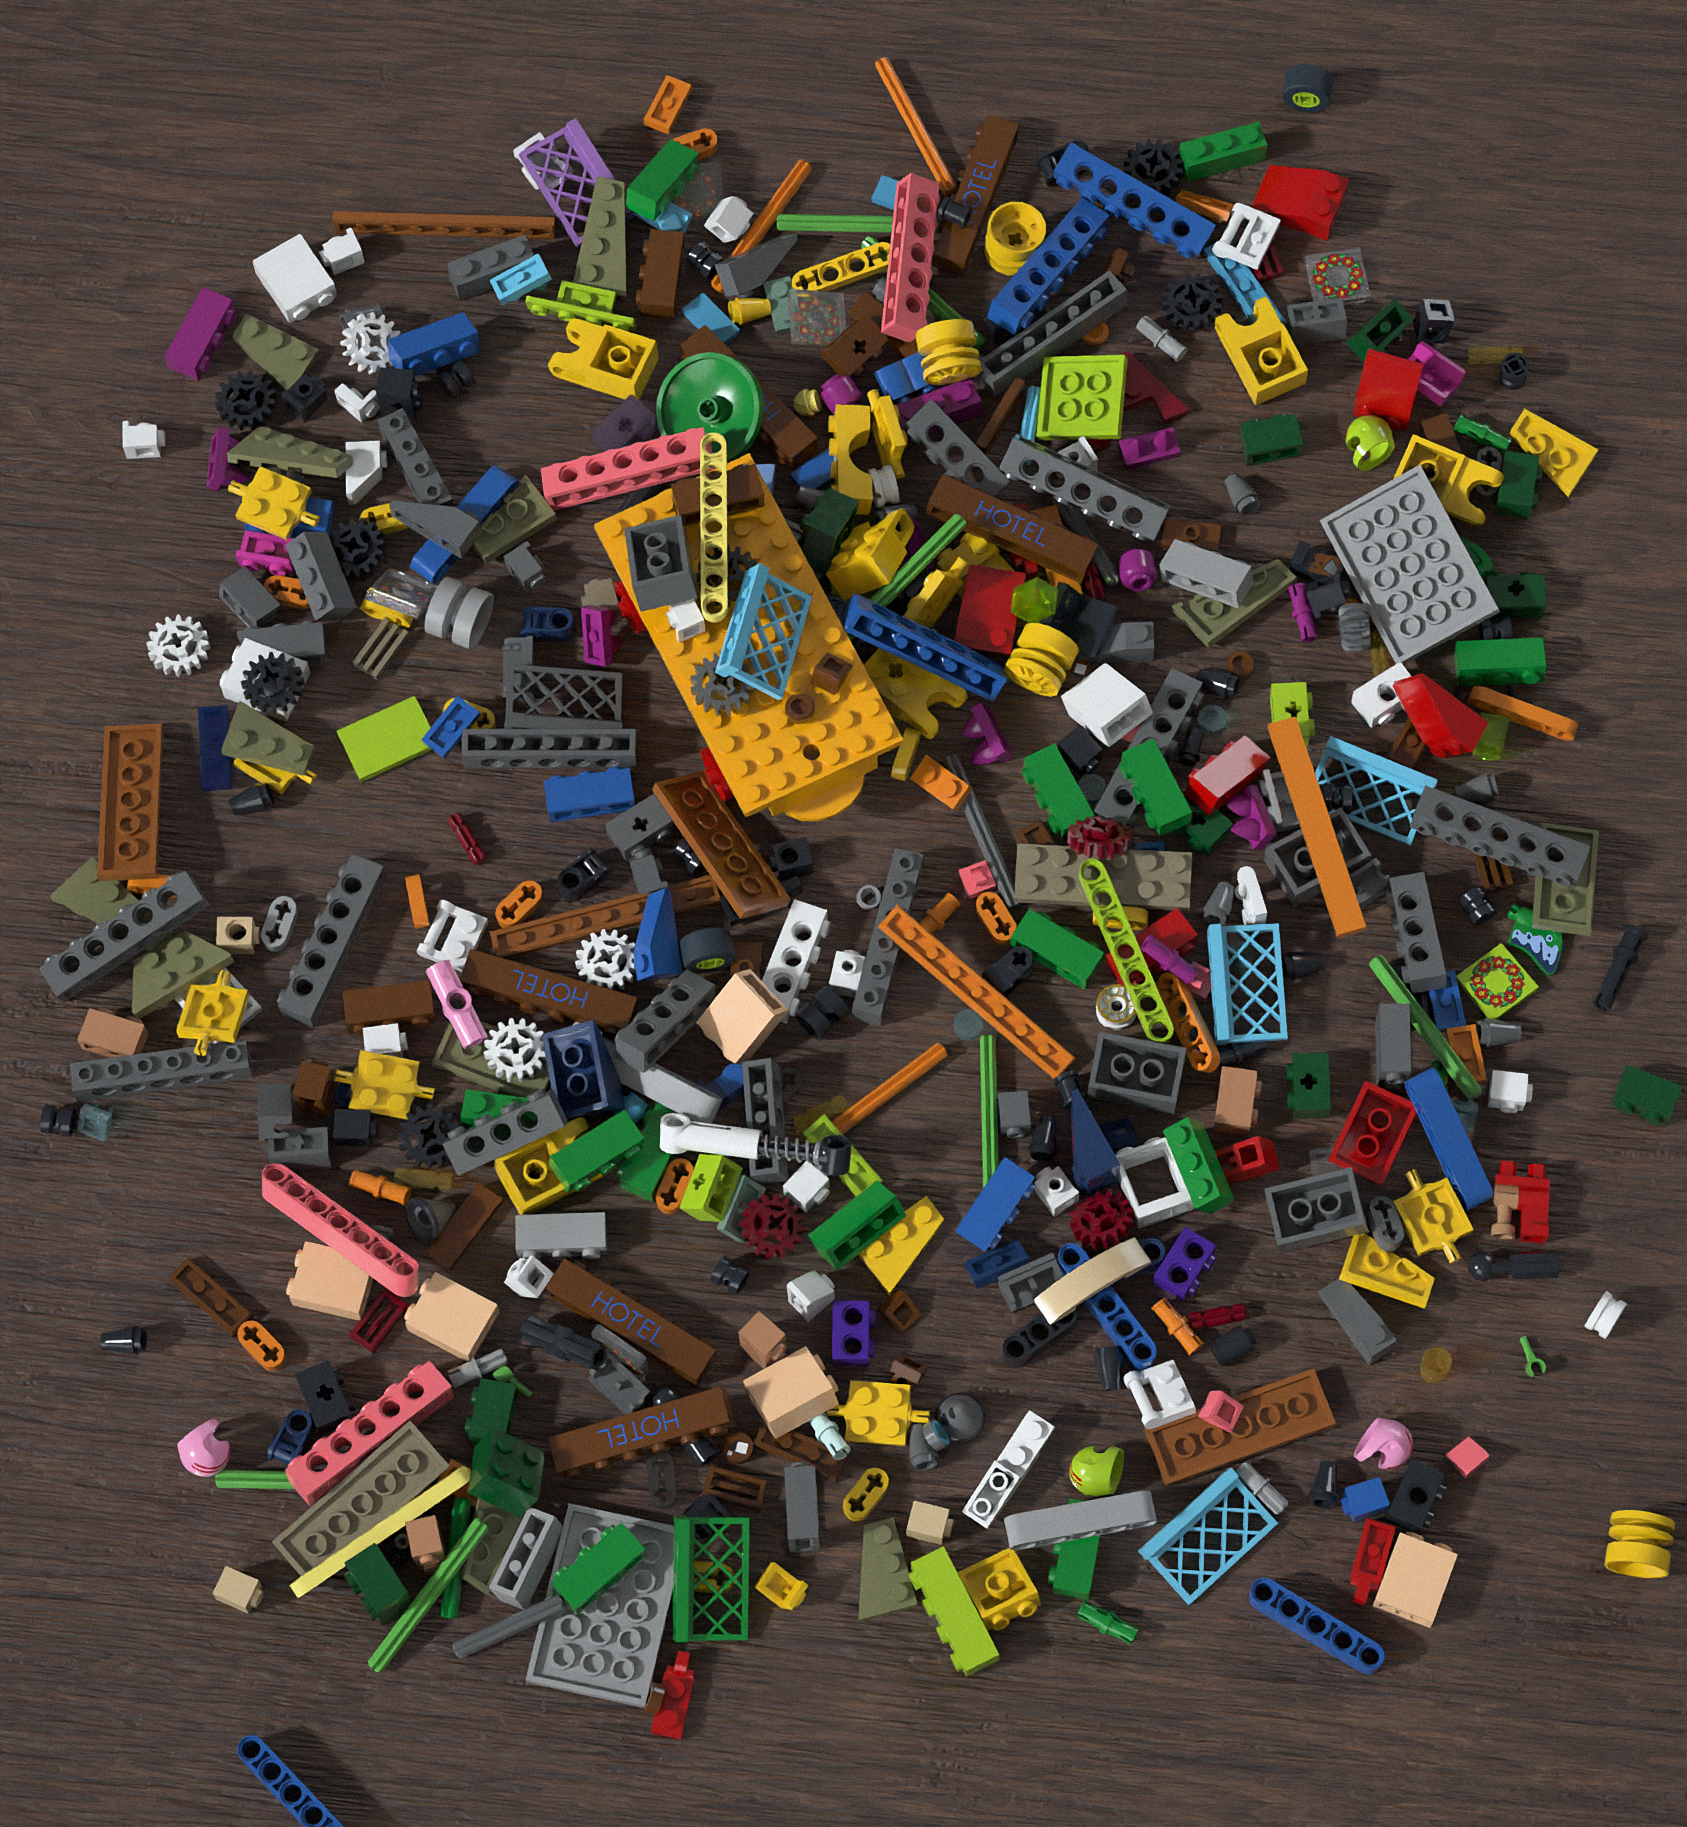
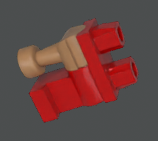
M1502 1161L1498 1174H1496L1493 1181L1492 1200L1493 1204L1497 1207L1498 1223L1492 1225L1491 1237L1499 1240H1512L1515 1238V1226L1510 1224L1512 1210L1520 1211L1518 1242L1545 1244L1549 1237L1548 1207L1550 1179H1546L1545 1165L1529 1164L1527 1177L1516 1176L1517 1163Z

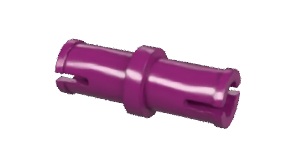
M1297 583L1294 584L1295 589L1292 585L1288 587L1294 609L1292 616L1293 619L1297 620L1301 642L1308 643L1313 641L1311 637L1317 640L1319 634L1313 617L1314 613L1306 594V584Z
M1149 935L1142 943L1140 949L1143 952L1145 951L1159 962L1160 968L1163 970L1168 969L1182 979L1184 983H1190L1196 976L1198 969L1181 958L1176 949H1169L1153 935Z

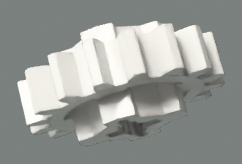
M374 312L369 313L367 318L364 314H360L357 316V321L351 320L348 323L350 328H346L342 332L347 337V339L340 342V345L347 346V350L342 354L343 356H351L350 366L355 363L359 364V372L367 368L368 374L372 375L376 372V369L379 372L380 367L386 368L387 366L390 368L393 366L389 360L386 339L388 343V339L398 336L400 331H392L391 328L394 322L391 321L386 324L384 322L385 315H381L376 319ZM369 326L375 327L378 330L370 329ZM371 340H373L374 342L372 347H370L369 345ZM365 357H372L375 361L368 360Z
M180 615L176 616L175 621L165 617V625L157 622L155 625L158 631L149 632L150 639L152 640L147 642V648L150 650L148 653L150 660L154 661L157 670L163 667L165 675H169L172 670L175 671L177 677H180L182 670H185L190 675L191 667L195 666L200 669L199 660L208 659L205 650L210 649L209 642L206 641L208 639L207 632L202 631L203 628L200 622L193 625V620L190 616L185 621H182ZM181 644V647L176 648L175 645Z
M602 929L600 937L591 933L592 941L582 940L581 943L584 950L576 951L577 958L581 959L575 962L576 969L581 970L579 972L580 979L587 978L586 983L608 987L610 990H614V986L618 985L623 990V981L626 980L632 983L633 976L631 972L636 973L633 954L635 944L630 943L627 945L628 936L625 934L618 938L617 930H614L611 936L607 935L605 929ZM593 951H595L594 958H592L590 960V963H588L589 956ZM607 958L609 961H612V963L607 964V962L602 960ZM625 959H627L624 969L620 972V965L625 963Z
M510 1018L509 1025L506 1027L503 1023L499 1022L498 1032L494 1030L489 1031L490 1037L493 1040H485L484 1042L485 1047L489 1049L484 1052L485 1059L490 1060L488 1062L489 1069L497 1068L496 1076L498 1078L506 1074L508 1082H511L514 1076H518V1080L521 1083L524 1079L523 1075L526 1074L530 1078H534L533 1070L542 1071L543 1065L540 1060H546L542 1041V1034L544 1032H536L537 1027L534 1022L527 1027L523 1018L519 1024H515L513 1018ZM519 1034H524V1035H526V1036H528V1037H530V1038L525 1039L524 1037H522V1036L519 1035ZM508 1036L503 1043H500L502 1039ZM514 1047H519L518 1054L513 1053ZM533 1057L530 1062L525 1064L529 1058ZM502 1062H508V1063H510L513 1067L507 1066V1065L503 1064Z

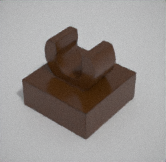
M1120 248L1115 250L1108 257L1101 276L1110 270L1119 281L1126 283L1128 277L1131 278L1135 271L1133 265L1125 263L1128 252Z
M901 1354L894 1360L890 1371L895 1373L891 1383L897 1384L899 1378L903 1377L908 1381V1385H911L912 1390L924 1378L928 1366Z

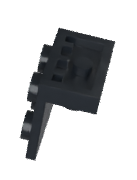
M1059 581L1040 624L1050 626L1071 638L1079 649L1078 654L1097 659L1116 619L1119 608L1115 605L1082 595L1069 584Z

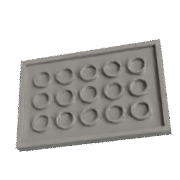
M1421 465L1319 520L1396 664L1401 662L1404 665L1500 612Z
M568 1504L545 1600L559 1595L552 1585V1581L555 1580L554 1574L564 1565L570 1567L578 1560V1553L586 1546L591 1545L593 1547L601 1540L600 1535L611 1525L616 1527L622 1522L646 1549L647 1556L578 1616L566 1603L567 1609L564 1612L539 1623L526 1682L642 1708L648 1700L650 1683L653 1680L673 1595L674 1526Z

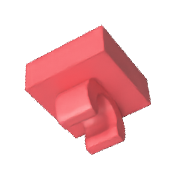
M986 860L959 870L960 879L969 899L980 896L982 893L996 890V883Z
M1193 961L1191 966L1197 968L1198 971L1193 980L1187 985L1192 996L1206 1002L1211 993L1210 969Z

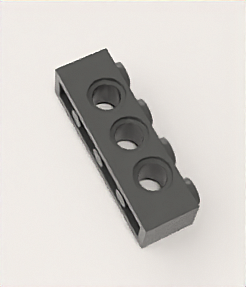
M932 399L904 425L908 429L906 435L915 444L920 442L927 449L925 454L934 464L937 465L940 462L947 470L945 472L946 476L957 477L964 484L974 489H984L992 497L1010 482ZM931 427L941 430L942 439L940 442L930 440L928 431ZM950 448H957L961 451L962 459L960 462L955 463L948 458ZM970 468H976L980 471L981 480L979 483H973L968 479L967 474Z
M401 408L378 419L381 436L417 502L454 507L451 495L404 409Z
M1424 872L1389 878L1390 889L1385 890L1387 906H1393L1395 915H1390L1393 933L1399 932L1400 940L1396 941L1398 957H1404L1406 966H1401L1404 984H1410L1412 994L1447 988L1446 971ZM1408 905L1416 907L1412 910L1404 909V907ZM1411 931L1421 932V934L1416 936L1410 935L1409 933ZM1423 956L1427 959L1424 961H1416L1414 958Z
M689 970L684 971L679 977H675L661 995H656L644 1011L637 1013L634 1020L625 1029L622 1028L615 1037L616 1058L645 1073L698 1021L714 1001L715 984Z
M771 1058L742 1062L747 1128L762 1130L763 1137L767 1134L770 1138L778 1136V1139L785 1140L780 1066ZM762 1154L758 1160L749 1159L750 1177L760 1185L788 1181L786 1157L777 1159L776 1156H771L767 1158L765 1154Z
M543 1089L537 1090L527 1096L528 1101L519 1105L516 1101L511 1102L500 1108L502 1113L491 1117L490 1113L474 1120L475 1125L470 1128L464 1129L463 1126L449 1131L447 1133L448 1138L445 1139L442 1145L457 1175L459 1176L565 1127L568 1120L553 1089L548 1092H544ZM526 1111L534 1112L538 1117V1122L535 1124L527 1123L523 1118V1113ZM501 1123L507 1124L511 1129V1135H500L497 1131V1125ZM470 1137H481L484 1140L485 1146L480 1149L473 1147Z

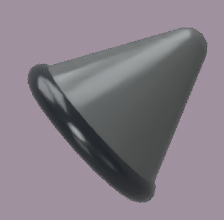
M419 1197L411 1198L406 1205L408 1225L420 1242L427 1245L433 1244L437 1241L439 1234L455 1213L457 1206L453 1202L428 1200Z
M954 1393L945 1397L939 1403L935 1412V1420L943 1426L950 1441L964 1443L975 1439L981 1433L985 1425V1412L981 1403L975 1397L966 1393Z

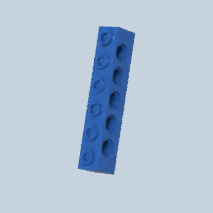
M1070 143L1054 170L1053 178L1057 179L1056 183L1067 190L1075 189L1081 193V198L1092 204L1096 201L1105 207L1104 210L1114 217L1118 218L1119 215L1129 220L1128 224L1136 230H1147L1153 234L1152 237L1157 242L1163 245L1169 243L1177 248L1176 251L1188 259H1191V257L1198 259L1214 232L1216 226L1214 223L1073 143ZM1086 170L1091 173L1092 179L1081 181L1077 173ZM1105 184H1111L1115 187L1116 193L1106 195L1102 192L1101 187ZM1128 198H1136L1140 202V207L1131 209L1126 205L1125 201ZM1158 211L1163 214L1164 221L1160 223L1153 222L1149 215L1152 212ZM1183 225L1188 229L1189 233L1183 237L1178 236L1174 232V227Z
M1081 198L992 300L987 318L1013 335L1021 327L1026 329L1033 320L1034 312L1037 309L1041 311L1047 304L1049 295L1052 292L1056 294L1060 290L1065 276H1072L1079 265L1078 261L1081 258L1086 259L1094 248L1093 244L1104 239L1109 230L1106 225L1110 215L1084 198Z
M854 593L840 616L846 632L991 702L994 701L1007 680L1001 663Z

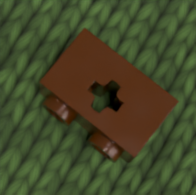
M865 314L857 317L820 352V355L836 374L839 373L840 376L849 375L854 378L865 368L863 363L867 359L871 358L873 360L884 351L882 345L889 339L885 334L881 333V329L871 317ZM856 343H857V345L859 346V347L856 349L857 353H855V352L853 351V350L855 349V347H856V346H855Z
M311 1060V1063L301 1062L292 1093L299 1112L328 1118L337 1084L336 1081H333L334 1075L327 1063L319 1060Z

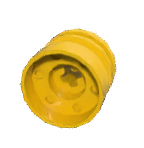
M1009 202L1000 205L993 211L988 221L984 243V255L989 265L997 272L1007 276H1014L1045 241L1046 222L1042 214L1033 206L1023 202Z
M966 319L944 320L924 326L916 332L918 352L920 355L926 356L921 361V367L924 370L923 378L926 383L931 385L953 384L973 378L982 371L981 362L978 360L980 357L977 349L971 348L977 342L972 321Z
M1028 623L1025 625L1016 643L1018 648L1013 649L1010 659H1008L1004 667V671L1013 682L1030 692L1042 696H1056L1066 678L1065 671L1070 670L1079 649L1074 641L1062 632L1040 623Z
M1619 1510L1612 1512L1610 1523L1613 1527H1610L1609 1535L1618 1541L1608 1543L1604 1566L1611 1571L1639 1578L1667 1577L1670 1569L1671 1553L1661 1547L1672 1545L1673 1537L1670 1534L1675 1530V1522L1668 1517L1647 1511Z

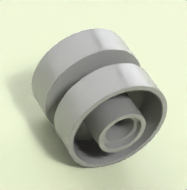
M445 577L438 585L430 601L425 619V632L442 639L448 638L452 633V642L454 644L473 650L482 639L488 626L494 605V595L476 587H473L466 595L467 586L465 583Z

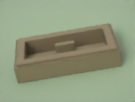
M384 618L354 659L353 666L378 680L408 638V631L400 629L395 623L391 624L388 619ZM387 629H388L389 631L387 632V634L385 635V637H384V638L382 639V641L379 643V645H378L377 648L374 650V652L372 653V655L369 657V659L367 660V662H366L365 664H363V662L366 660V658L368 657V655L371 653V651L374 649V647L376 646V644L379 642V640L381 639V637L384 635V633H385V632L387 631ZM395 634L398 635L397 639L386 652V654L381 659L379 664L376 666L374 670H372L371 667L378 659V657L382 654V652L385 650L386 646L391 641L393 636Z

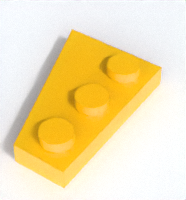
M1527 409L1523 410L1509 434L1527 454L1539 456L1538 466L1543 467V471L1568 498L1598 453V449Z
M927 1196L904 1211L907 1215L858 1254L889 1296L896 1289L902 1277L910 1270L921 1251L926 1248L944 1223V1218Z
M1366 1233L1353 1235L1339 1280L1424 1309L1435 1279L1408 1259L1400 1258L1393 1252L1382 1250L1377 1246L1375 1240Z

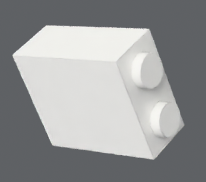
M301 234L252 261L256 275L289 323L304 319L311 311L320 306L323 307L330 304L337 297L333 281Z
M245 638L242 645H238L234 650L232 656L233 663L229 671L225 670L220 679L224 698L237 703L240 700L251 707V699H245L243 694L245 690L241 686V681L246 680L242 673L243 670L250 671L249 661L257 664L259 662L258 655L260 654L264 659H267L269 652H273L275 658H278L283 652ZM284 653L286 662L293 658L296 663L295 667L300 666L303 673L301 676L306 683L311 673L308 663ZM268 677L271 685L277 690L276 683L272 681L271 677ZM289 702L287 704L288 711L285 712L279 707L274 715L271 708H268L265 714L287 722L295 705ZM258 705L257 707L253 708V709H255V710L261 712V710H260V705Z
M1106 663L1061 696L1069 716L1108 747L1153 714L1146 694Z

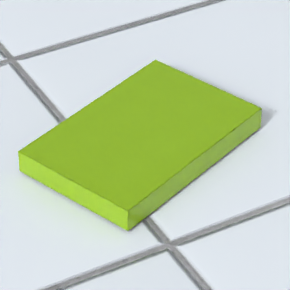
M415 696L336 731L360 782L432 750L421 740L431 727Z

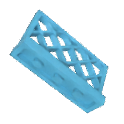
M759 563L744 573L715 673L724 678L731 675L779 700L784 696L812 596L768 573L769 568ZM766 583L774 587L778 598L769 601L764 590ZM790 596L801 601L799 611L793 613L787 600ZM780 601L786 617L777 619L771 605ZM763 607L771 622L764 626L761 625L757 616L758 610ZM786 620L789 621L793 630L792 636L787 639L779 624ZM771 626L779 642L770 645L764 629ZM757 632L763 648L754 651L750 637L751 634ZM781 645L785 654V660L780 664L772 648ZM764 651L772 666L766 670L762 669L756 656ZM745 659H750L756 674L749 675L741 670ZM774 671L778 680L776 688L769 685L765 673Z
M1330 736L1315 772L1317 781H1319L1322 773L1325 780L1318 782L1319 787L1345 776L1349 785L1354 786L1350 774L1358 771L1367 773L1371 783L1357 789L1354 787L1353 795L1359 809L1351 812V815L1346 814L1348 819L1354 824L1411 846L1417 830L1411 828L1408 837H1405L1395 832L1392 823L1408 817L1411 825V815L1414 814L1415 809L1409 811L1403 797L1412 793L1422 795L1425 785L1436 789L1438 780ZM1328 758L1340 762L1344 772L1328 778L1325 771ZM1346 765L1353 767V769L1347 770ZM1372 776L1377 777L1380 780L1374 781ZM1385 782L1394 784L1397 794L1382 800L1377 785ZM1373 787L1379 802L1363 807L1357 793ZM1399 787L1406 789V791L1401 792ZM1400 798L1405 813L1390 818L1384 804ZM1381 806L1386 820L1378 824L1369 822L1365 812ZM1362 814L1364 819H1361L1356 815ZM1389 825L1390 830L1383 828V826Z
M1279 923L1238 926L1209 925L1207 940L1215 1045L1224 1046L1228 1045V1043L1287 1040ZM1272 931L1273 943L1267 950L1253 940L1260 932ZM1254 932L1251 937L1246 934ZM1238 933L1247 941L1236 952L1227 944V934ZM1249 944L1263 954L1253 966L1240 955ZM1273 948H1274V957L1270 954V951H1271ZM1228 952L1233 955L1230 960H1228ZM1265 957L1275 965V972L1269 979L1256 969ZM1235 959H1238L1249 969L1240 980H1237L1229 973V966ZM1252 972L1264 982V985L1255 994L1242 984ZM1275 977L1277 986L1271 982ZM1230 980H1231L1234 984H1236L1232 989H1231V986H1230ZM1267 986L1274 990L1278 996V1000L1271 1008L1258 998ZM1238 987L1251 997L1242 1009L1236 1006L1231 999V995ZM1253 1001L1267 1011L1257 1023L1245 1013V1010ZM1277 1006L1279 1009V1015L1274 1011V1009ZM1232 1009L1238 1013L1234 1018ZM1269 1015H1272L1280 1022V1033H1268L1260 1025ZM1240 1016L1253 1026L1247 1035H1234L1233 1024ZM1257 1029L1261 1034H1253V1033H1254L1255 1030Z
M1232 1468L1222 1473L1138 1550L1145 1560H1149L1188 1605L1278 1524L1238 1479L1239 1476ZM1234 1488H1237L1244 1496V1509L1227 1508L1228 1494ZM1223 1499L1222 1507H1215ZM1249 1503H1250L1255 1509H1248ZM1209 1511L1222 1512V1529L1205 1528V1516ZM1227 1512L1243 1513V1530L1226 1529ZM1248 1513L1260 1514L1268 1524L1261 1531H1248ZM1201 1519L1200 1527H1193ZM1187 1531L1200 1532V1549L1183 1548V1535ZM1205 1532L1221 1533V1550L1204 1549ZM1226 1533L1243 1534L1242 1548L1239 1551H1226ZM1247 1535H1255V1536L1247 1543ZM1177 1540H1179L1178 1548L1171 1547ZM1165 1551L1178 1552L1177 1569H1166L1158 1558ZM1183 1552L1199 1553V1571L1182 1570ZM1204 1554L1221 1555L1220 1568L1216 1572L1203 1571ZM1225 1555H1233V1556L1225 1563ZM1170 1573H1177V1580ZM1182 1574L1199 1575L1198 1588L1191 1595L1181 1586ZM1203 1575H1208V1576H1210V1577L1203 1583Z

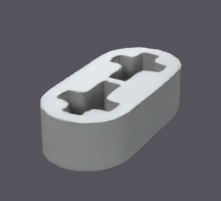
M287 896L278 897L272 902L261 931V939L264 946L273 952L281 951L286 947L298 916L295 902ZM285 905H288L290 913H285L282 921H280L278 909H283ZM277 927H279L278 933L281 939H276L274 943H271L268 935H274Z

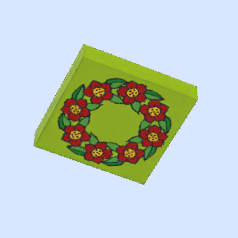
M1502 943L1456 976L1457 983L1487 1018L1495 1020L1500 1019L1539 988Z

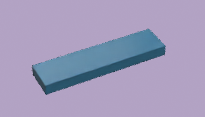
M1215 243L1204 249L1203 254L1251 324L1257 321L1253 314L1255 300L1267 297L1280 322L1286 327L1287 322L1248 266L1227 257L1221 258L1216 256L1212 252Z

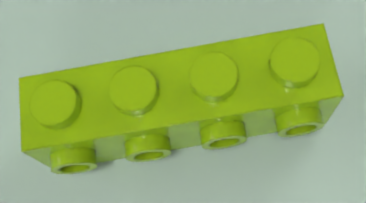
M944 1546L911 1562L912 1572L908 1573L909 1578L916 1590L921 1588L926 1598L922 1600V1603L929 1617L935 1615L940 1625L936 1627L941 1641L943 1644L949 1642L954 1652L950 1654V1658L956 1670H963L967 1677L999 1661V1653Z

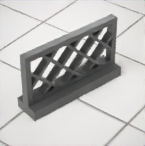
M508 664L504 729H622V673ZM514 673L525 674L532 682L521 689L513 681ZM545 676H554L560 683L551 692L540 682ZM574 678H582L589 685L580 694L569 684ZM602 680L615 681V690L608 696L597 686ZM534 685L546 695L536 704L525 694ZM563 687L574 697L565 706L554 696ZM591 690L602 699L594 708L582 698ZM614 696H615V703H613V702L611 701V699H612ZM520 697L531 707L526 713L512 712L513 703ZM547 700H550L559 709L553 716L546 715L539 708ZM577 701L588 712L582 718L574 717L568 711ZM607 704L614 711V720H603L596 712Z

